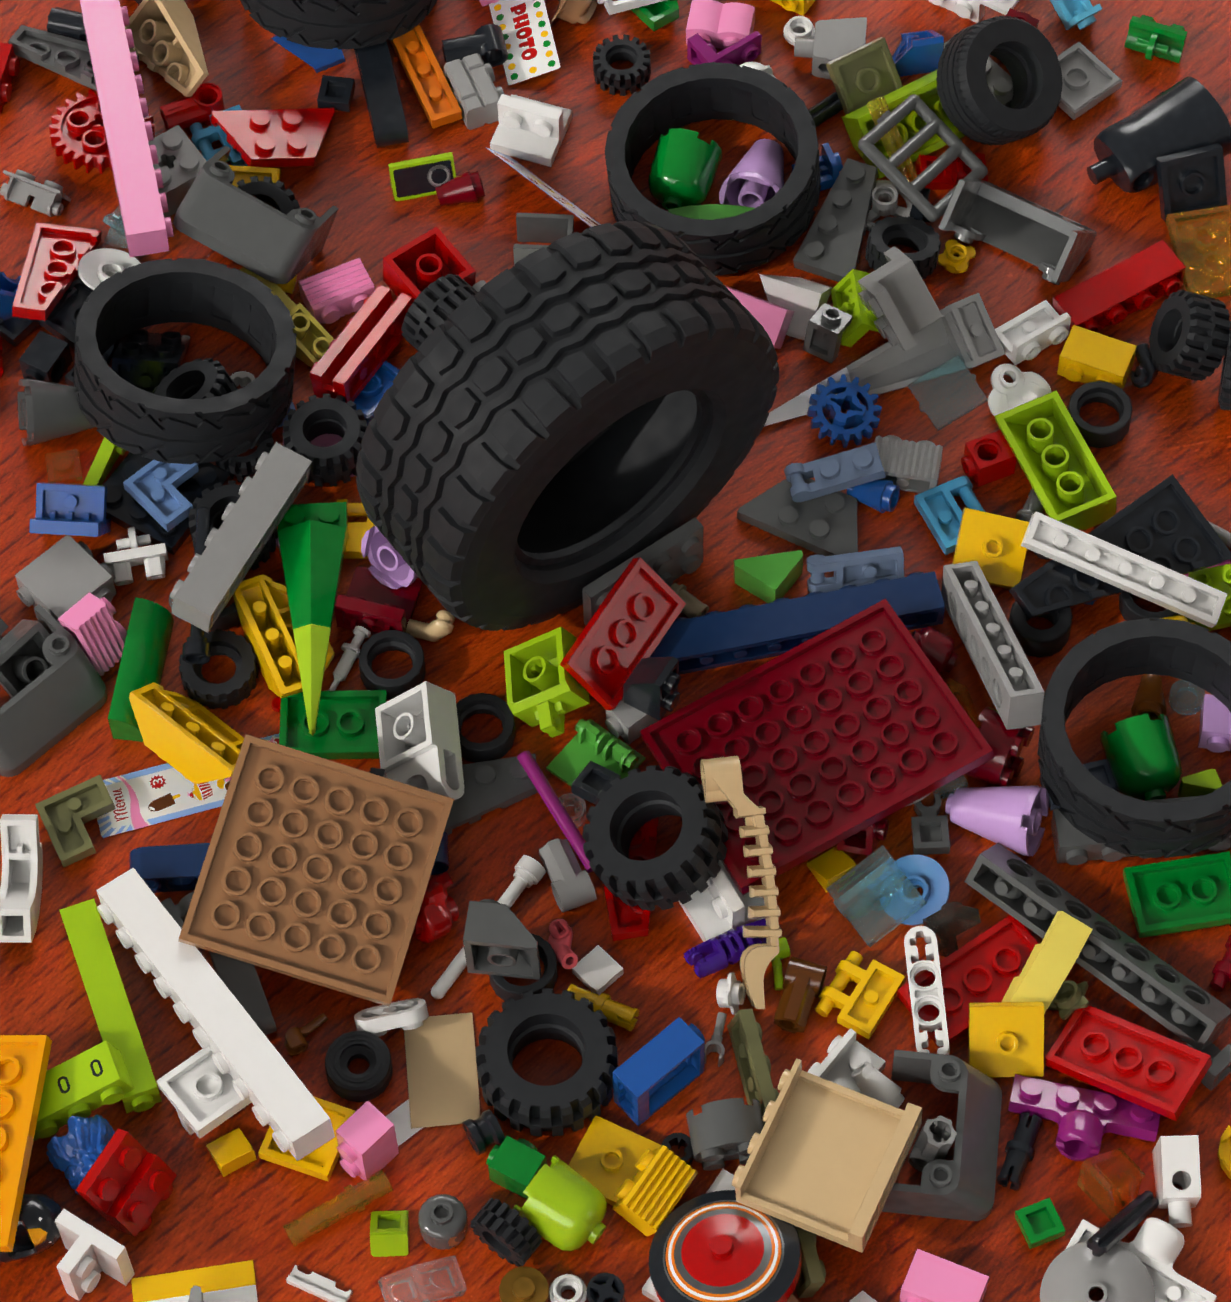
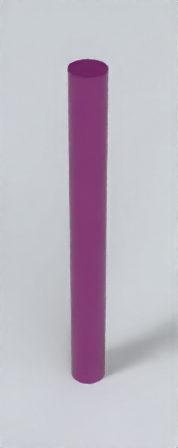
M530 751L522 752L517 757L518 761L587 872H593L589 865L590 861L584 853V838Z

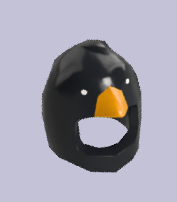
M23 1194L13 1252H0L1 1262L7 1263L40 1254L51 1248L58 1241L60 1233L55 1219L62 1209L55 1200L45 1194Z

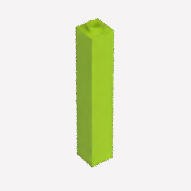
M93 898L60 909L59 911L102 1041H107L120 1050L134 1086V1090L124 1094L122 1098L126 1113L146 1111L162 1100L95 900Z

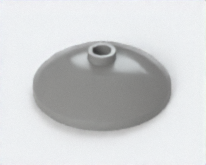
M1087 1241L1070 1246L1051 1262L1044 1274L1040 1287V1302H1095L1089 1298V1293L1094 1288H1099L1104 1292L1102 1300L1097 1302H1155L1154 1285L1147 1268L1134 1253L1118 1244L1100 1257L1094 1256L1092 1250L1087 1248Z

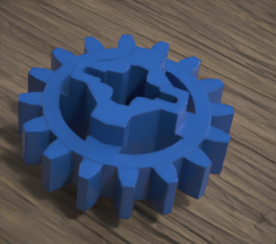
M845 374L841 375L840 382L837 383L832 377H829L826 384L827 387L819 383L815 391L816 394H811L809 404L812 406H809L807 416L813 417L810 427L811 429L820 428L819 439L825 436L831 437V446L837 440L842 441L843 448H847L849 440H853L859 446L862 442V435L870 439L873 434L872 428L878 427L880 419L877 416H880L882 407L875 404L879 396L878 394H868L871 386L869 383L863 387L859 386V377H855L852 383L847 382ZM842 409L848 410L847 413H842Z

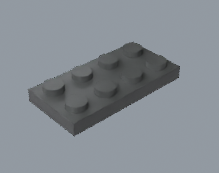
M694 517L583 587L584 624H588L633 558L641 557L669 586L672 585L674 580L685 573L691 574L696 571L701 563H703L704 530L703 525L697 518Z

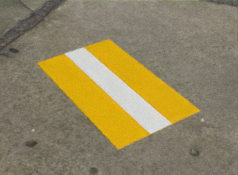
M253 1260L131 1279L133 1302H188L193 1285L201 1287L204 1302H258Z

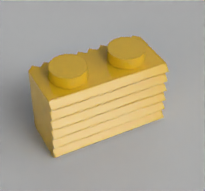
M664 1145L653 1151L647 1149L635 1164L639 1171L633 1177V1180L627 1178L614 1195L618 1200L612 1209L647 1237L657 1232L662 1222L669 1216L698 1174L697 1170L692 1169L691 1165L686 1164L684 1160H681L679 1156L675 1155L673 1151Z

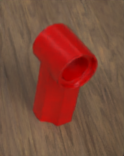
M203 83L192 97H185L160 106V114L167 131L177 125L184 129L196 122L211 125L209 115L212 114V111L225 110L221 88L214 83Z

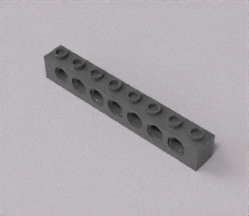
M1000 843L983 851L978 856L964 881L1041 938H1044L1058 911H1064L1089 926L1093 930L1076 960L1077 964L1196 1050L1202 1051L1217 1040L1231 1017V1009Z

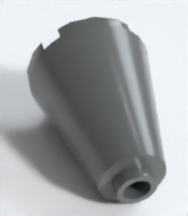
M27 378L19 380L18 385L24 387V392H18L19 429L27 430L28 437L21 438L24 446H33L96 427L89 423L79 408L75 392L78 391L77 387Z

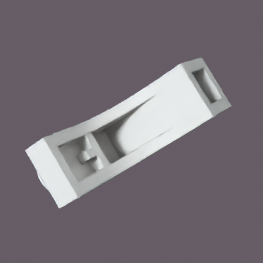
M2 814L0 818L2 851L0 942L32 943L40 913L43 876L42 842L39 840L38 814Z

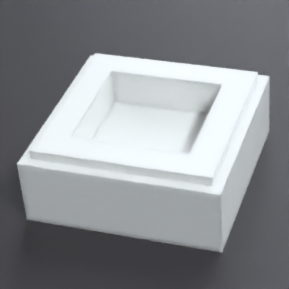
M599 945L572 968V973L587 988L598 995L624 974L623 967Z

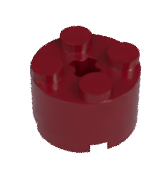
M987 706L977 719L983 722L982 726L978 727V730L992 748L994 758L967 772L966 775L996 787L1009 786L1012 777L1017 778L1022 769L1024 758L1019 756L1023 746L1027 747L1029 745L1035 728L1029 726L1007 730L998 711Z

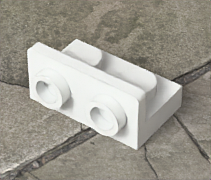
M850 1028L843 1037L838 1035L834 1038L827 1049L828 1056L821 1064L815 1062L808 1070V1073L861 1093L855 1080L851 1077L853 1071L859 1065L868 1061L871 1066L882 1072L886 1061L856 1041L857 1032Z

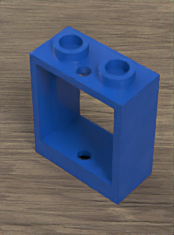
M678 1017L613 1071L614 1102L638 1127L704 1072L705 1038L702 1032L694 1024L690 1023L687 1025Z

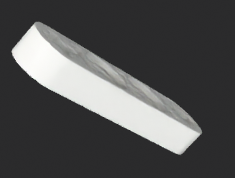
M916 926L907 932L904 939L916 1051L930 1053L928 1049L923 1048L929 1046L927 1031H935L936 1044L940 1046L937 1049V1054L949 1055L950 1045L937 938L930 928ZM920 937L924 938L925 943H929L925 945L926 960L919 961L918 948L915 946L917 938ZM928 970L935 975V981L930 986L921 987L914 980L916 974L920 971ZM925 1005H934L939 1009V1016L933 1021H924L918 1015L920 1008Z

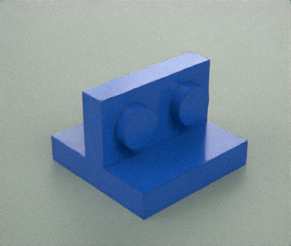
M38 482L36 486V516L30 519L29 533L99 537L111 532V518H106L107 486Z

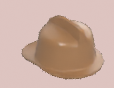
M559 0L557 11L551 22L558 18L571 24L578 22L586 24L596 10L597 2L596 0Z

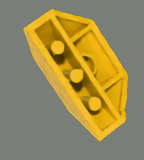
M264 574L242 581L234 592L233 598L244 636L253 647L256 662L269 690L280 698L303 692L286 586L273 582L272 578ZM330 642L328 644L324 672L334 658V651Z
M155 682L130 692L129 700L144 745L156 753L159 758L166 761L194 784L232 777L244 737L200 703L177 692L163 690V686Z

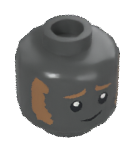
M437 1194L428 1198L422 1204L418 1213V1223L424 1241L431 1247L440 1250L451 1249L459 1245L468 1231L467 1211L463 1203L454 1196Z

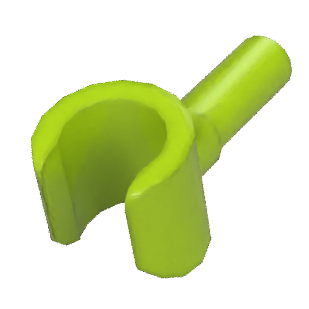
M785 937L779 938V954L771 960L775 990L784 989L781 959L791 956Z

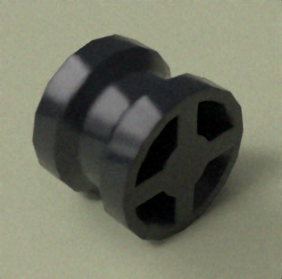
M490 1109L482 1112L481 1117L476 1120L468 1119L462 1122L466 1136L477 1155L486 1152L487 1147L492 1144H502L505 1139L502 1128Z
M600 1273L594 1276L588 1283L587 1302H605V1300L610 1298L614 1301L610 1300L608 1302H625L624 1284L616 1275Z

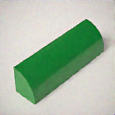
M135 597L108 715L113 739L143 742L129 695L130 692L153 682L160 685L174 624L173 616L166 608L143 598Z

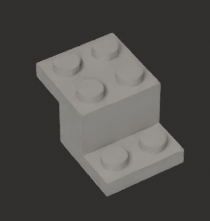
M894 246L884 252L888 263L858 280L863 290L858 294L867 310H871L875 317L878 318L874 321V324L884 339L887 338L892 346L897 344L907 352L917 346L912 335L941 318L942 314L913 261Z

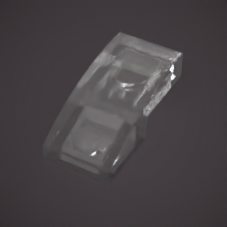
M455 1255L417 1264L381 1277L378 1280L385 1302H433L463 1296L467 1290Z

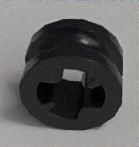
M683 1133L668 1135L663 1140L662 1145L667 1146L669 1150L674 1145H678V1149L684 1146V1157L680 1159L684 1160L686 1164L691 1165L694 1158L690 1137Z

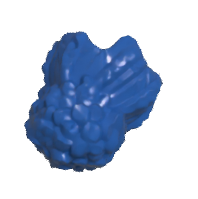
M98 1114L90 1118L69 1117L67 1121L68 1133L62 1137H52L46 1146V1155L49 1157V1161L55 1169L64 1171L65 1178L69 1179V1185L72 1189H75L76 1194H79L76 1191L77 1187L115 1134L108 1120Z

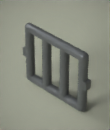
M916 94L910 95L892 112L887 110L877 120L878 124L858 142L859 149L931 222L937 221L944 215L956 186L934 206L920 191L955 159L959 157L972 170L964 179L982 180L988 174V168ZM914 110L927 124L887 159L874 144ZM937 134L949 148L910 182L897 168L933 135Z

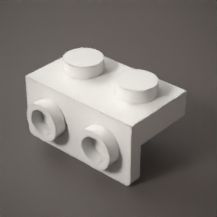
M1045 300L999 326L995 331L1005 351V355L1014 365H1017L1024 360L1034 359L1046 347L1052 344L1057 345L1064 341L1069 335L1071 316L1067 312L1059 315L1048 301Z

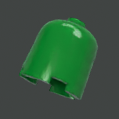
M683 128L669 129L668 135L664 136L661 134L648 177V187L654 199L662 204L666 210L701 205L708 196L722 158V149L713 140H711L709 145L705 141L698 139L699 132Z
M1149 714L1133 716L1115 723L1116 731L1110 734L1106 731L1101 733L1100 741L1115 784L1122 794L1145 801L1165 799L1166 793L1179 783L1182 774L1181 762L1169 718L1165 714H1160L1157 720H1150Z

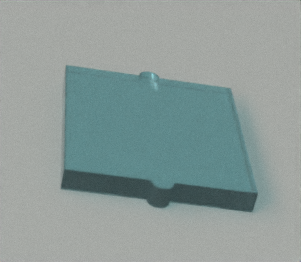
M958 355L908 385V388L920 404V411L927 414L937 431L988 401L976 382V375L969 372Z

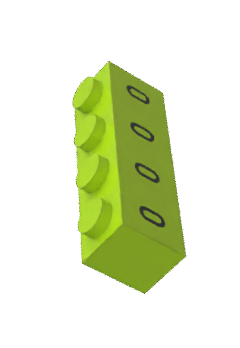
M104 1041L46 1071L34 1141L56 1134L60 1127L67 1124L69 1117L87 1118L90 1116L91 1111L103 1105L114 1104L120 1101L124 1094L134 1090L120 1050L109 1042Z

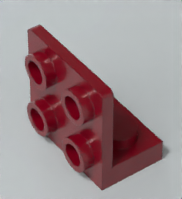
M356 567L347 595L338 594L334 605L337 627L354 630L355 626L359 625L369 630L371 635L385 630L406 632L408 621L413 616L422 589V581L416 579L407 587L391 589L381 584L370 573L368 568Z

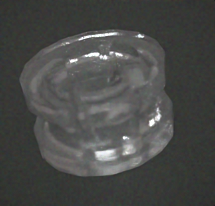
M573 793L564 794L559 797L565 809L568 806H574L575 816L571 817L577 828L582 826L586 821L587 815L584 799Z

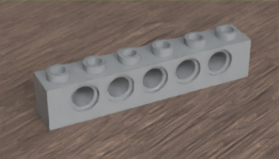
M970 561L944 565L941 594L945 608L1006 729L1041 725L1045 691L978 562Z

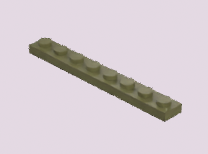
M741 1009L735 1014L727 1028L747 1104L752 1105V1099L758 1100L763 1118L770 1100L776 1102L779 1093L777 1089L773 1088L770 1076V1059L764 1054L761 1043V1026L755 1020L753 1009ZM794 1225L802 1252V1268L796 1285L798 1298L813 1297L825 1283V1265L822 1260H819L816 1249V1234Z

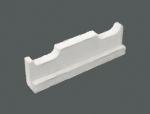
M297 1265L294 1266L286 1279L288 1284L327 1302H348L353 1293L352 1290L345 1292L336 1288V1282L317 1273L305 1274L298 1270Z

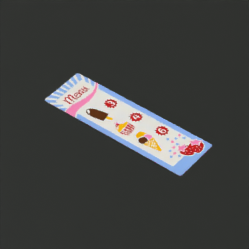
M279 734L260 738L279 744ZM165 763L105 779L103 782L116 809L97 817L101 836L106 838L222 807L231 777L194 784L170 764Z

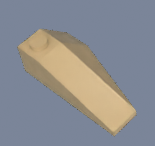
M143 0L129 18L130 25L125 26V29L132 30L135 48H129L130 52L136 51V54L139 55V60L147 64L151 71L159 73L165 78L167 83L186 97H192L209 75L193 14L184 0Z

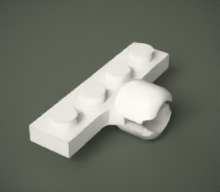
M1147 1218L1133 1241L1130 1243L1119 1241L1117 1243L1134 1253L1147 1268L1154 1285L1155 1302L1216 1301V1295L1176 1273L1173 1269V1264L1181 1252L1185 1240L1184 1235L1169 1223L1158 1218ZM1083 1219L1066 1249L1077 1243L1087 1241L1100 1228Z

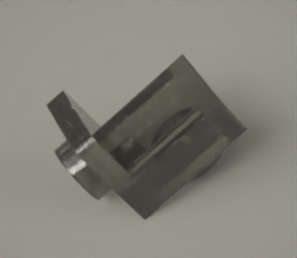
M960 902L946 903L941 907V910L923 919V925L930 928L936 935L939 956L944 957L958 950L957 935L981 923L979 909L963 906Z

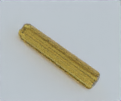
M883 96L876 97L867 102V107L876 126L878 124L877 120L887 110L890 111L889 106ZM897 125L881 138L888 157L904 145ZM910 157L897 168L910 182L918 176Z

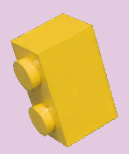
M1073 325L1059 357L1057 375L1063 376L1072 382L1084 384L1096 381L1108 382L1123 390L1134 365L1137 346Z

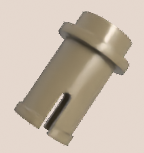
M674 583L670 586L686 603L681 611L682 614L688 618L707 614L709 606L703 604L686 591L687 587L684 584L679 586L677 583Z

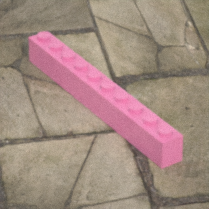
M80 0L129 256L136 257L169 251L167 237L174 236L171 218H164L163 213L169 212L165 192L159 193L158 189L164 188L160 168L154 169L153 165L159 164L156 145H149L148 141H152L154 138L151 121L144 122V118L149 117L146 98H139V94H144L141 74L134 75V71H139L136 51L130 52L129 48L135 47L132 30L125 29V26L130 25L127 6L120 7L119 0Z

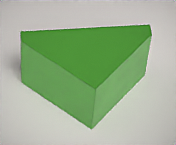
M802 550L734 560V582L766 603H772L779 598H783L802 574L803 552Z

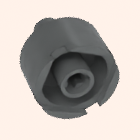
M743 1098L717 1100L701 1105L702 1113L695 1116L693 1109L687 1112L686 1118L693 1158L696 1162L702 1163L703 1170L721 1169L725 1166L724 1161L739 1159L740 1164L747 1163L750 1156L747 1153L750 1140L755 1132L760 1134L764 1127L760 1102L758 1100L752 1099V1105H745Z

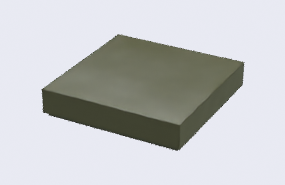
M879 37L826 63L845 115L903 87L885 37Z

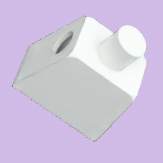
M1199 1135L1160 1136L1152 1151L1156 1199H1158L1159 1203L1158 1208L1168 1209L1169 1224L1175 1228L1192 1226L1191 1208L1196 1207L1201 1199ZM1173 1184L1180 1185L1183 1190L1177 1189Z

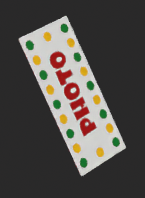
M499 0L489 4L493 23L501 27L508 52V59L503 65L509 86L561 68L544 0Z

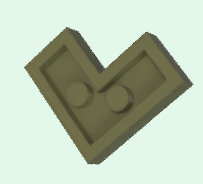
M101 775L35 804L63 867L97 853L84 823L116 809Z

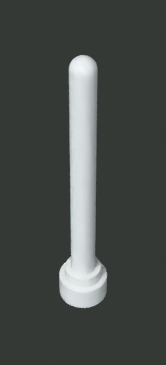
M523 855L515 865V873L513 874L515 879L497 902L506 904L511 908L526 887L530 888L533 884L537 885L545 875V868L530 856ZM464 946L432 987L431 995L433 998H443L467 966Z

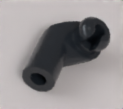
M1147 343L1137 345L1135 356L1139 366L1135 372L1132 370L1130 372V380L1137 388L1150 386L1159 372L1152 363V356H1150L1149 352L1150 347Z

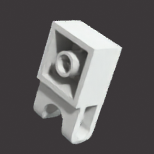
M425 681L376 707L380 769H385L386 778L452 798L454 801L461 798L465 787L455 693Z

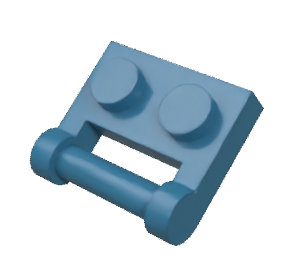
M968 476L958 477L914 496L915 506L945 555L955 552L963 513L953 496H960L967 508L985 512L972 491L973 484Z

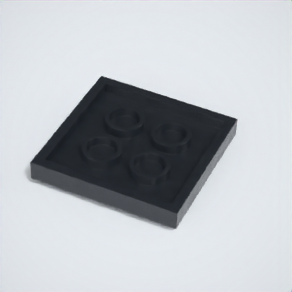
M129 452L102 485L107 486L106 518H111L112 522L125 529L135 527L136 535L138 536L150 534L152 544L165 543L167 552L174 555L191 534L189 516L167 532L124 489L123 482L152 461V459L142 457L143 454ZM197 461L199 472L176 489L193 505L196 497L202 499L201 492L206 488L211 491L215 489L214 484L221 482L222 486L228 485V481L232 480L231 474L210 462L199 464Z

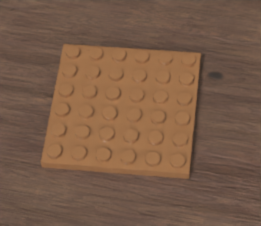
M246 734L178 942L390 1007L454 799Z

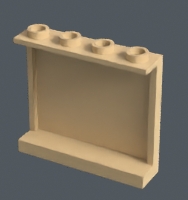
M796 1058L791 1070L785 1069L778 1084L780 1093L776 1102L770 1100L765 1109L763 1122L766 1123L761 1133L755 1132L750 1140L747 1150L750 1156L746 1165L740 1164L734 1174L732 1186L735 1187L736 1202L863 1253L922 1124V1107L908 1102L905 1110L886 1104L803 1071L802 1060Z

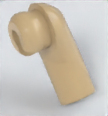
M440 610L437 612L436 620L430 623L409 619L406 633H409L414 638L431 642L438 641L453 631L454 625L452 624L455 616L449 611Z

